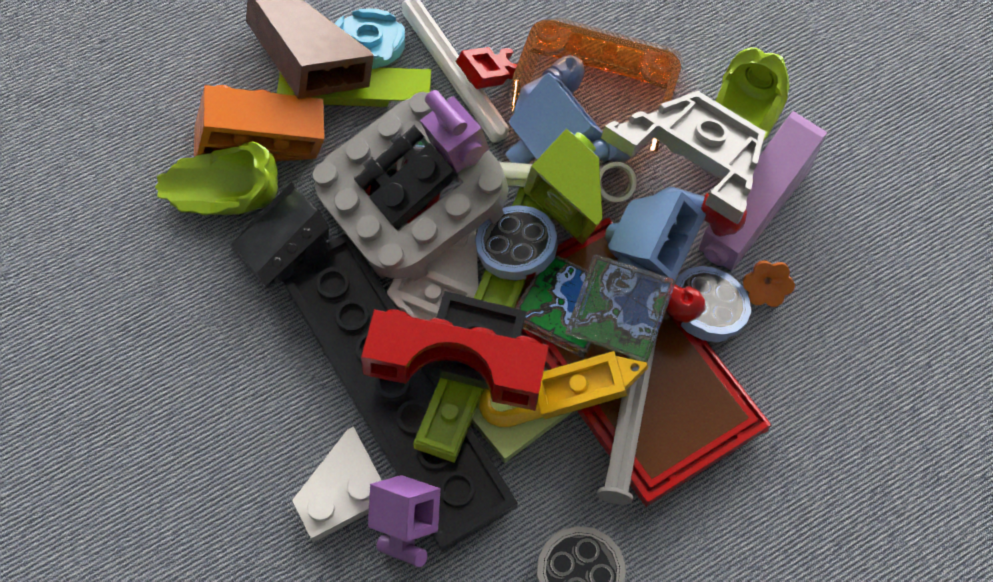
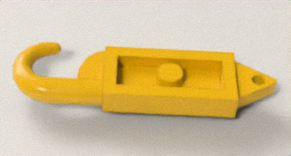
M614 351L543 371L535 411L519 407L497 411L491 405V394L487 389H484L479 400V409L483 418L497 427H512L540 418H544V420L627 396L626 390L648 369V365L646 362L616 356ZM634 367H639L637 371H632Z

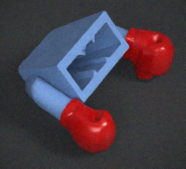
M667 187L653 196L632 200L628 204L620 222L612 223L608 226L605 238L609 251L618 258L617 266L632 270L634 275L635 273H641L660 279L664 283L672 282L664 309L675 320L689 323L698 319L705 311V299L697 289L690 286L682 288L673 282L683 265L702 222L706 221L709 223L712 232L717 236L736 234L745 225L747 210H745L740 222L736 224L705 204L709 196L708 193L702 196L675 187ZM663 294L660 298L656 299V303L659 304V301L666 297L667 294Z

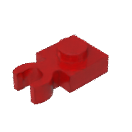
M490 47L463 50L455 61L466 75L468 81L476 89L503 85L507 79H516L524 68L523 63L514 64L509 61L514 53L509 48L501 49L499 54L496 55Z

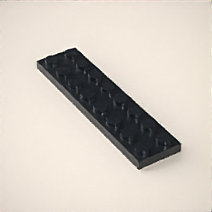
M344 234L327 243L328 252L321 259L311 263L301 261L294 266L292 275L284 280L283 284L396 476L403 475L440 488L438 532L431 535L441 552L516 509L518 502L470 426L455 463L414 449V440L440 377L421 373V368L414 373L406 384L363 375L361 356L374 309L386 312L391 309L397 310L367 260L348 236Z

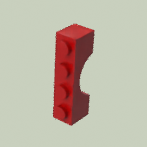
M374 309L361 356L363 375L406 384L415 372L428 363L444 360L457 361L472 367L483 376L488 385L492 402L535 411L549 345L540 344L536 339L527 336L511 338L497 335L494 331L483 327H475L473 329L454 326L451 322L444 319L433 318L424 320L414 318L401 310L391 309L385 312Z

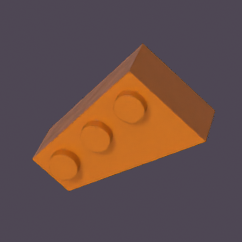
M204 85L194 126V157L203 153H212L216 150L241 146L243 143L253 141L261 144L272 153L275 161L316 159L324 141L323 99L312 97L298 99L296 95L271 93L267 90L252 91L234 89L226 85Z

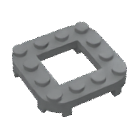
M426 92L416 93L410 99L393 107L334 150L313 171L315 190L323 206L368 261L375 273L383 279L386 277L396 279L412 277L414 281L421 279L428 274L425 268L426 265L489 219L494 225L504 215L503 207L508 196V183L499 161L489 150L483 154L478 162L466 166L457 173L459 175L457 180L461 183L460 186L399 231L391 225L367 193L354 180L365 169L363 164L371 157L376 159L393 144L390 141L399 132L403 135L413 125L425 136L421 140L423 145L426 146L430 143L420 122L422 118L433 111L425 103V97L428 94Z

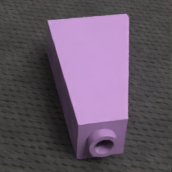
M792 111L759 156L752 177V187L746 201L747 215L744 227L736 234L721 237L712 232L710 225L705 230L699 250L704 253L709 261L719 266L723 265L730 271L735 268L809 173L826 137V131Z

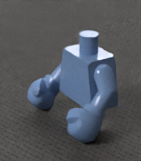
M568 55L559 58L550 68L542 73L541 77L521 88L514 114L509 121L511 127L521 138L506 152V156L512 163L528 164L534 158L538 159L566 128L574 135L579 132L587 137L596 148L594 153L603 162L608 160L612 162H626L632 158L601 139L602 130L573 96L574 91L582 83L585 74L584 64L578 57Z

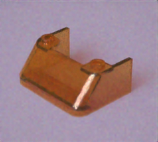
M564 18L542 20L532 26L515 69L512 81L511 111L514 112L521 88L530 83L540 55L556 58L568 55L576 56L586 66L664 88L666 92L662 104L674 100L684 60L676 49ZM653 138L650 150L658 152L660 141Z

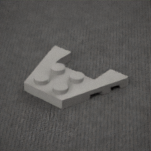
M696 91L661 104L658 111L649 114L640 111L632 114L629 121L619 124L616 120L608 123L603 130L601 139L630 157H633L652 138L662 142L673 153L686 157L700 166L705 173L721 179V182L710 192L705 204L738 224L747 207L746 201L752 187V177L758 163L765 131L701 92Z

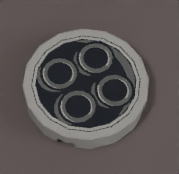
M575 526L559 531L546 542L538 557L536 578L538 582H625L626 565L620 548L608 535L595 528Z

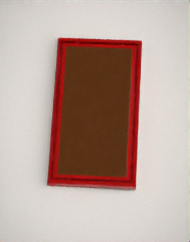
M606 218L601 221L583 245L574 237L561 243L557 247L555 257L592 275L598 260L617 265L618 258L609 251L605 238L606 229L613 223L612 220ZM565 264L562 267L563 269H560V272L564 271L565 267L568 266V264ZM608 264V266L605 268V270L602 272L603 274L608 270V268H609V266H610L609 264ZM536 272L528 275L515 309H520L519 306L532 286H536L534 281L539 275H536ZM619 281L617 285L624 288L628 287L622 281ZM554 286L547 289L549 294L552 295V302H548V304L555 303L556 296L550 291ZM612 301L610 303L609 308L606 310L605 314L612 309ZM541 305L539 309H531L526 313V315L532 311H541ZM560 307L551 308V310L558 309L562 312L560 317L561 324L568 329L569 334L577 337V335L571 333L570 327L564 324V310ZM663 309L660 318L630 486L645 507L754 438L768 432L772 426L706 340H701L689 334L680 326L682 322L675 320L665 309ZM543 313L542 315L533 314L532 316H530V317L527 318L526 320H530L532 317H535V316H536V317H542V316L545 315V313ZM612 316L606 318V322L609 319L614 322L615 332H623V329L617 330V320H614ZM525 321L523 326V336L534 338L540 344L549 345L545 362L547 370L612 351L615 352L616 356L628 359L630 357L629 353L610 347V343L603 345L589 340L585 349H582L552 334L553 331L548 332L531 322ZM621 398L577 410L609 456L611 455Z

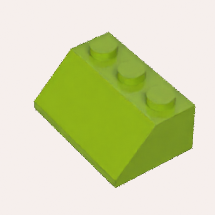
M566 128L533 163L523 191L583 245L602 220L599 157L594 153L596 148L587 137L579 132L574 135Z

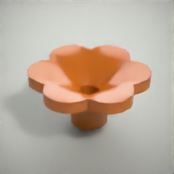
M763 260L756 263L753 272L746 274L743 278V286L748 291L750 302L754 305L766 303L770 307L781 305L785 295L791 294L795 289V282L789 276V267L783 262L771 264Z

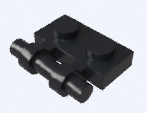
M415 125L403 135L399 132L390 141L393 144L376 159L371 157L363 164L365 169L354 178L363 190H366L375 181L381 185L369 198L397 230L459 176L431 143L426 145L419 153L413 148L425 137ZM404 156L408 162L391 177L386 171Z

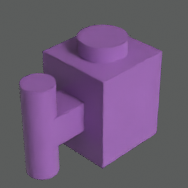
M433 90L426 95L425 103L433 111L422 118L420 122L430 143L456 173L466 166L478 162L483 154L490 149L481 126L454 96L446 101L437 90Z
M403 475L370 484L368 527L385 533L377 541V550L414 566L422 567L427 560V551L416 547L415 539L438 532L440 488Z

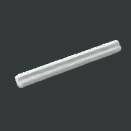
M404 0L401 4L403 15L489 139L494 143L506 139L509 136V126L483 89H476L468 81L466 75L455 62L459 55L420 0Z

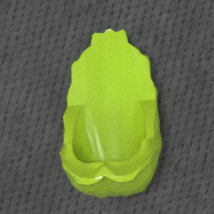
M752 47L740 51L731 60L728 69L723 75L721 88L715 102L765 131L763 141L768 137L777 122L788 98L789 77L783 57L776 53H764L762 50Z
M252 141L237 147L216 150L212 153H203L193 158H180L176 164L170 167L167 173L157 175L158 183L155 185V189L158 190V198L170 201V205L176 207L182 213L191 212L201 215L242 214L264 208L276 198L278 191V169L273 154L261 144Z

